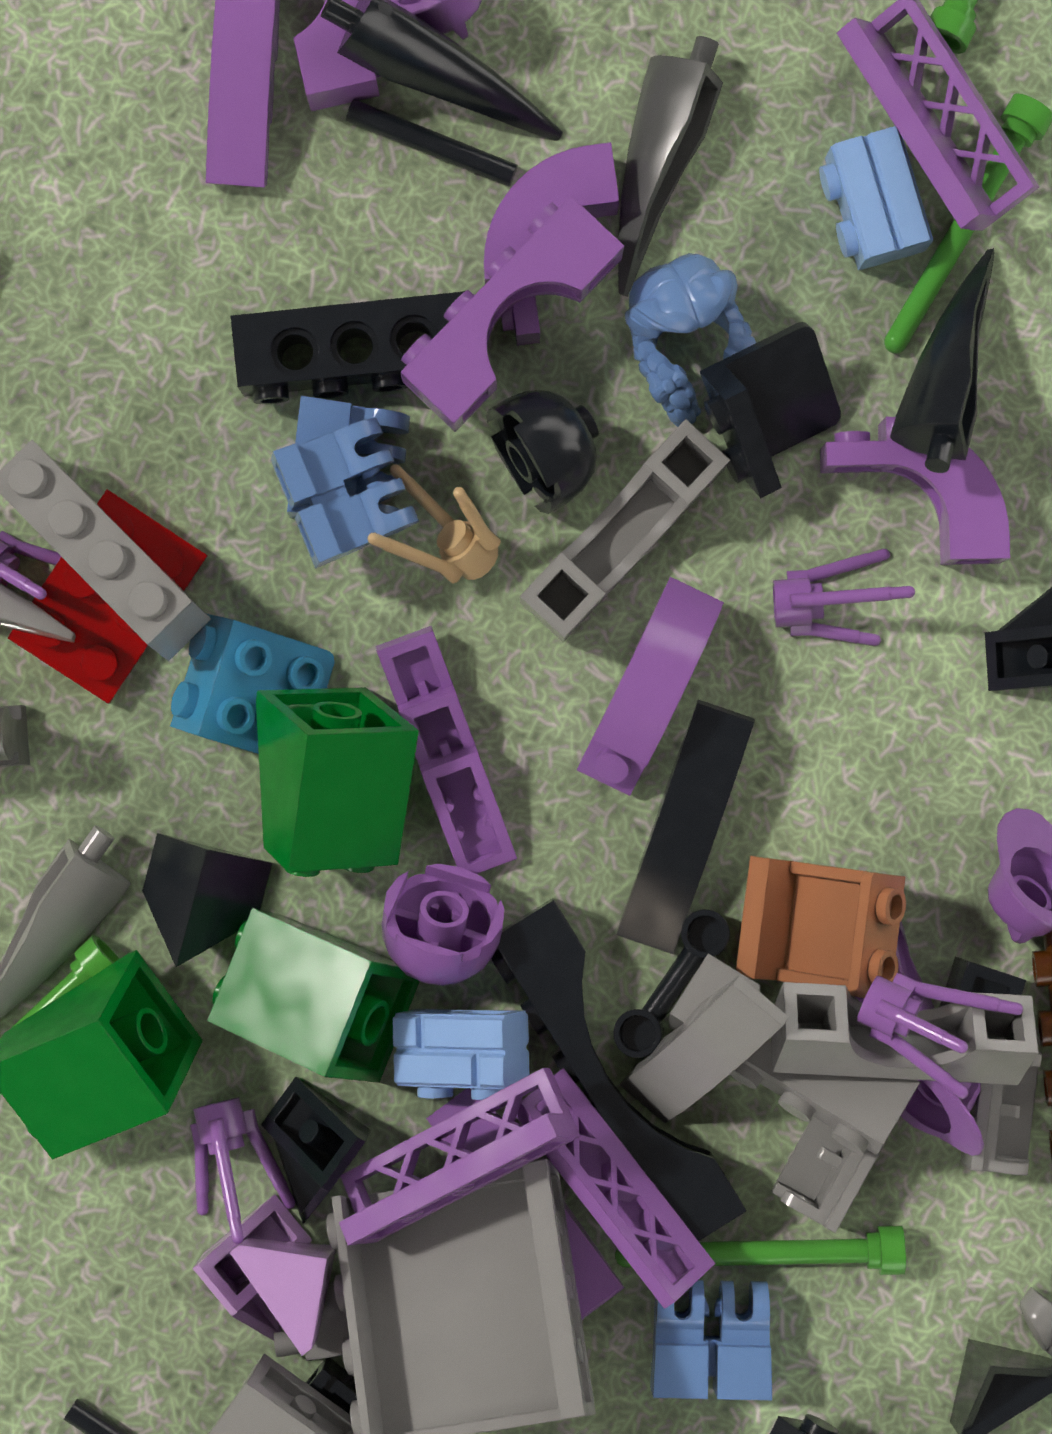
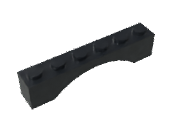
M552 898L502 929L500 943L491 960L507 984L517 979L529 999L520 1004V1006L528 1014V1020L537 1034L540 1035L549 1030L561 1049L552 1055L559 1070L564 1068L575 1083L579 1081L582 1083L592 1099L590 1103L695 1238L700 1241L747 1210L711 1151L684 1142L652 1124L627 1102L606 1074L592 1046L584 1017L582 979L586 951Z

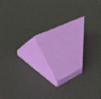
M275 1194L241 1221L244 1235L243 1241L246 1238L310 1243L312 1241L310 1236ZM229 1231L202 1254L192 1269L232 1317L274 1341V1333L281 1332L282 1327L229 1253L238 1245L232 1241Z
M246 1238L229 1253L302 1356L313 1348L318 1339L335 1250L332 1249L331 1245Z

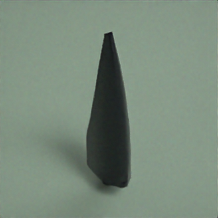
M327 0L321 17L346 31L337 51L338 54L388 81L423 92L554 141H558L561 138L563 131L498 73L458 43L390 0H360L356 7L342 0Z
M994 248L987 249L961 283L939 318L916 364L890 435L892 441L908 450L927 455L925 467L935 473L947 472L951 459L966 460L978 413L979 336L993 268Z

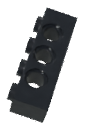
M465 291L231 315L237 387L243 396H253L254 403L256 404L286 402L290 400L289 392L313 389V397L315 398L340 397L349 394L348 386L369 383H372V390L375 392H392L406 389L408 387L403 383L400 373L407 366L401 361L404 354L399 350L402 338L410 332L420 331L433 339L449 322L444 318L445 312ZM360 337L371 342L373 345L372 352L364 362L351 364L340 357L343 345L352 338ZM301 343L313 349V356L306 367L299 370H291L282 365V356L291 345Z

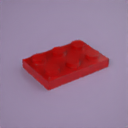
M106 489L97 505L185 592L208 555ZM61 557L42 585V588L47 592L46 597L42 600L34 597L32 603L39 606L74 632L76 635L74 643L15 629L12 630L7 639L110 704L148 645Z

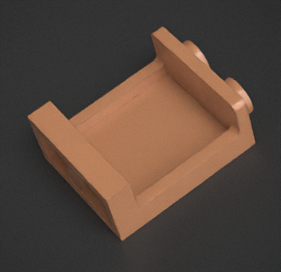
M750 856L736 971L751 979L846 985L851 996L865 998L877 975L893 982L898 973L896 950L899 926L906 910L904 894L906 877Z

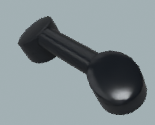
M705 909L698 910L686 918L681 929L684 948L642 1009L629 1010L616 1021L613 1031L614 1041L619 1050L625 1055L642 1058L653 1053L664 1038L662 1021L707 954L716 957L727 948L730 941V929L726 920L717 912Z

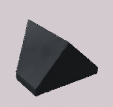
M1051 587L998 631L984 632L988 691L1052 687Z
M157 833L142 892L175 967L180 966L237 933L241 925L248 919L252 908L261 910L273 862Z
M295 1077L261 1126L274 1138L302 1224L306 1222L333 1188L366 1142L371 1130L306 1082Z
M968 1339L950 1423L957 1434H988L1051 1394L1052 1359Z

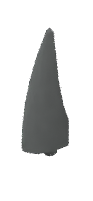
M697 36L689 59L661 55L650 58L643 80L628 147L621 195L618 240L624 245L622 260L618 263V292L620 295L628 297L659 219L682 173L706 136L723 85L721 79L711 69L719 43L711 38Z

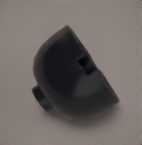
M534 390L524 391L511 396L488 410L486 414L487 423L498 419L501 430L491 436L501 460L524 495L534 488L536 493L544 500L535 505L540 512L550 514L570 502L583 491L595 472L597 455L593 439L599 436L597 425L584 406L579 405L574 408L563 396L550 391Z

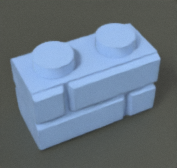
M896 126L872 132L867 136H858L830 146L825 157L826 165L819 167V174L826 199L828 201L837 199L843 221L836 223V233L844 257L854 256L859 271L926 251L933 242V236L904 139Z
M414 1009L395 1013L393 1017V1046L396 1047L394 1054V1082L397 1086L417 1087V1097L419 1098L452 1097L453 1088H471V1099L483 1100L530 1075L529 1051L526 1049V1045L529 1042L528 1014L526 1011L459 1009Z

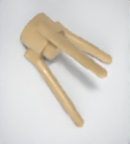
M392 465L390 473L396 479L402 478L406 491L443 527L437 538V545L440 548L439 553L442 559L374 532L368 535V542L389 553L439 572L453 584L457 583L461 576L467 580H476L488 573L498 558V547L501 540L487 527L462 487H456L453 495L468 521L454 520L399 465Z

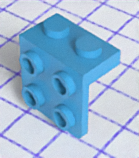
M207 614L211 620L190 640L189 655L191 661L185 680L177 686L172 697L171 712L173 718L170 727L259 754L256 714L257 690L327 688L334 667V656L325 649L233 619Z

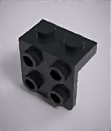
M798 322L699 371L709 396V400L704 402L705 410L714 429L719 435H723L727 449L722 451L730 459L727 468L736 483L745 480L760 499L782 488L771 458L772 456L835 426L841 419V410L815 331L805 322Z

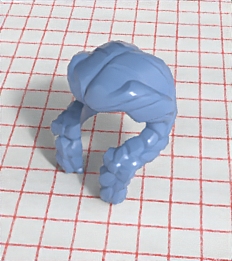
M693 253L680 256L668 264L650 268L633 283L629 294V309L625 312V321L632 335L634 358L640 362L638 365L639 371L646 377L651 396L657 403H661L670 421L677 427L685 419L693 424L696 421V417L701 414V408L698 406L695 389L688 381L684 369L679 365L670 363L662 353L656 350L657 341L662 332L690 333L715 322L729 334L728 345L724 350L723 359L756 343L755 339L751 336L752 331L749 324L744 321L734 301L738 289L734 273L730 270H720L712 259Z

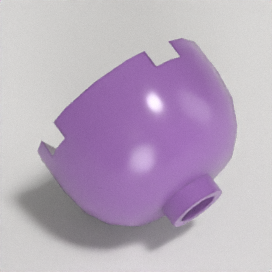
M445 864L426 865L425 874L414 875L407 879L408 872L398 876L386 892L381 925L385 946L395 964L406 975L422 983L441 986L462 983L483 970L495 954L500 943L505 911L501 899L498 904L496 899L490 894L491 885L482 876L463 867Z

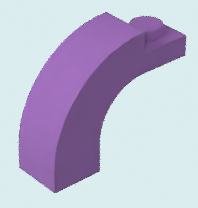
M611 142L572 148L557 153L531 168L517 180L499 204L487 233L484 248L485 284L491 279L486 274L491 263L509 246L516 252L533 235L528 230L529 225L550 203L553 202L559 208L570 196H573L595 218L617 215L619 195ZM535 296L515 303L502 314L503 331L515 330L517 346L540 343V326Z
M886 416L878 425V441H870V432L845 431L835 433L834 442H826L820 449V473L887 472L905 477L918 485L927 494L937 513L940 533V565L1000 564L1010 559L1009 520L1004 499L993 475L971 448L968 449L966 460L951 459L947 472H932L925 467L927 455L908 450L892 441L890 435L896 417Z
M669 578L610 703L579 763L577 771L629 796L631 795L645 766L647 767L687 687L724 602L677 579Z

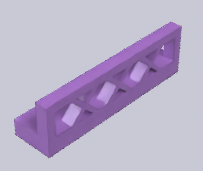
M897 0L872 22L854 17L836 33L961 229L983 231L1040 188L919 0ZM907 14H909L918 28L913 55L896 53L884 34ZM928 45L936 58L926 57ZM902 61L912 62L910 73ZM925 64L942 66L949 76L944 103L927 101L920 90ZM959 93L967 106L957 105ZM933 109L943 110L941 122ZM955 112L973 114L980 124L976 152L959 150L951 139ZM990 142L999 155L988 154ZM963 157L974 159L972 170ZM987 161L1005 163L1017 182V185L993 203L982 187Z
M542 1068L343 1173L341 1180L355 1214L339 1222L347 1245L376 1243L580 1137L551 1069ZM539 1088L550 1113H546L525 1125L515 1122L523 1096ZM506 1106L503 1117L492 1113ZM484 1119L499 1125L495 1141L474 1152L464 1149L473 1122ZM454 1133L451 1143L441 1140ZM433 1146L448 1152L443 1168L424 1178L413 1175L422 1149ZM404 1159L401 1170L392 1167V1165ZM379 1172L397 1179L392 1195L374 1204L371 1203L363 1180Z
M563 1068L554 1075V1078L580 1137L549 1152L546 1156L665 1309L675 1303L716 1263ZM539 1088L521 1101L516 1117L522 1125L546 1113H550Z

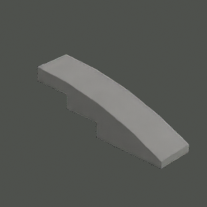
M738 976L698 1004L684 1024L666 1035L650 1056L631 1069L620 1083V1086L661 1121L666 1123L693 1105L745 1062L785 1024L789 1016L743 977Z

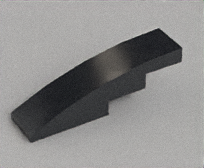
M699 699L697 700L663 793L658 814L643 852L637 876L616 935L670 954L674 953L681 934L682 925L687 918L755 722L754 718Z

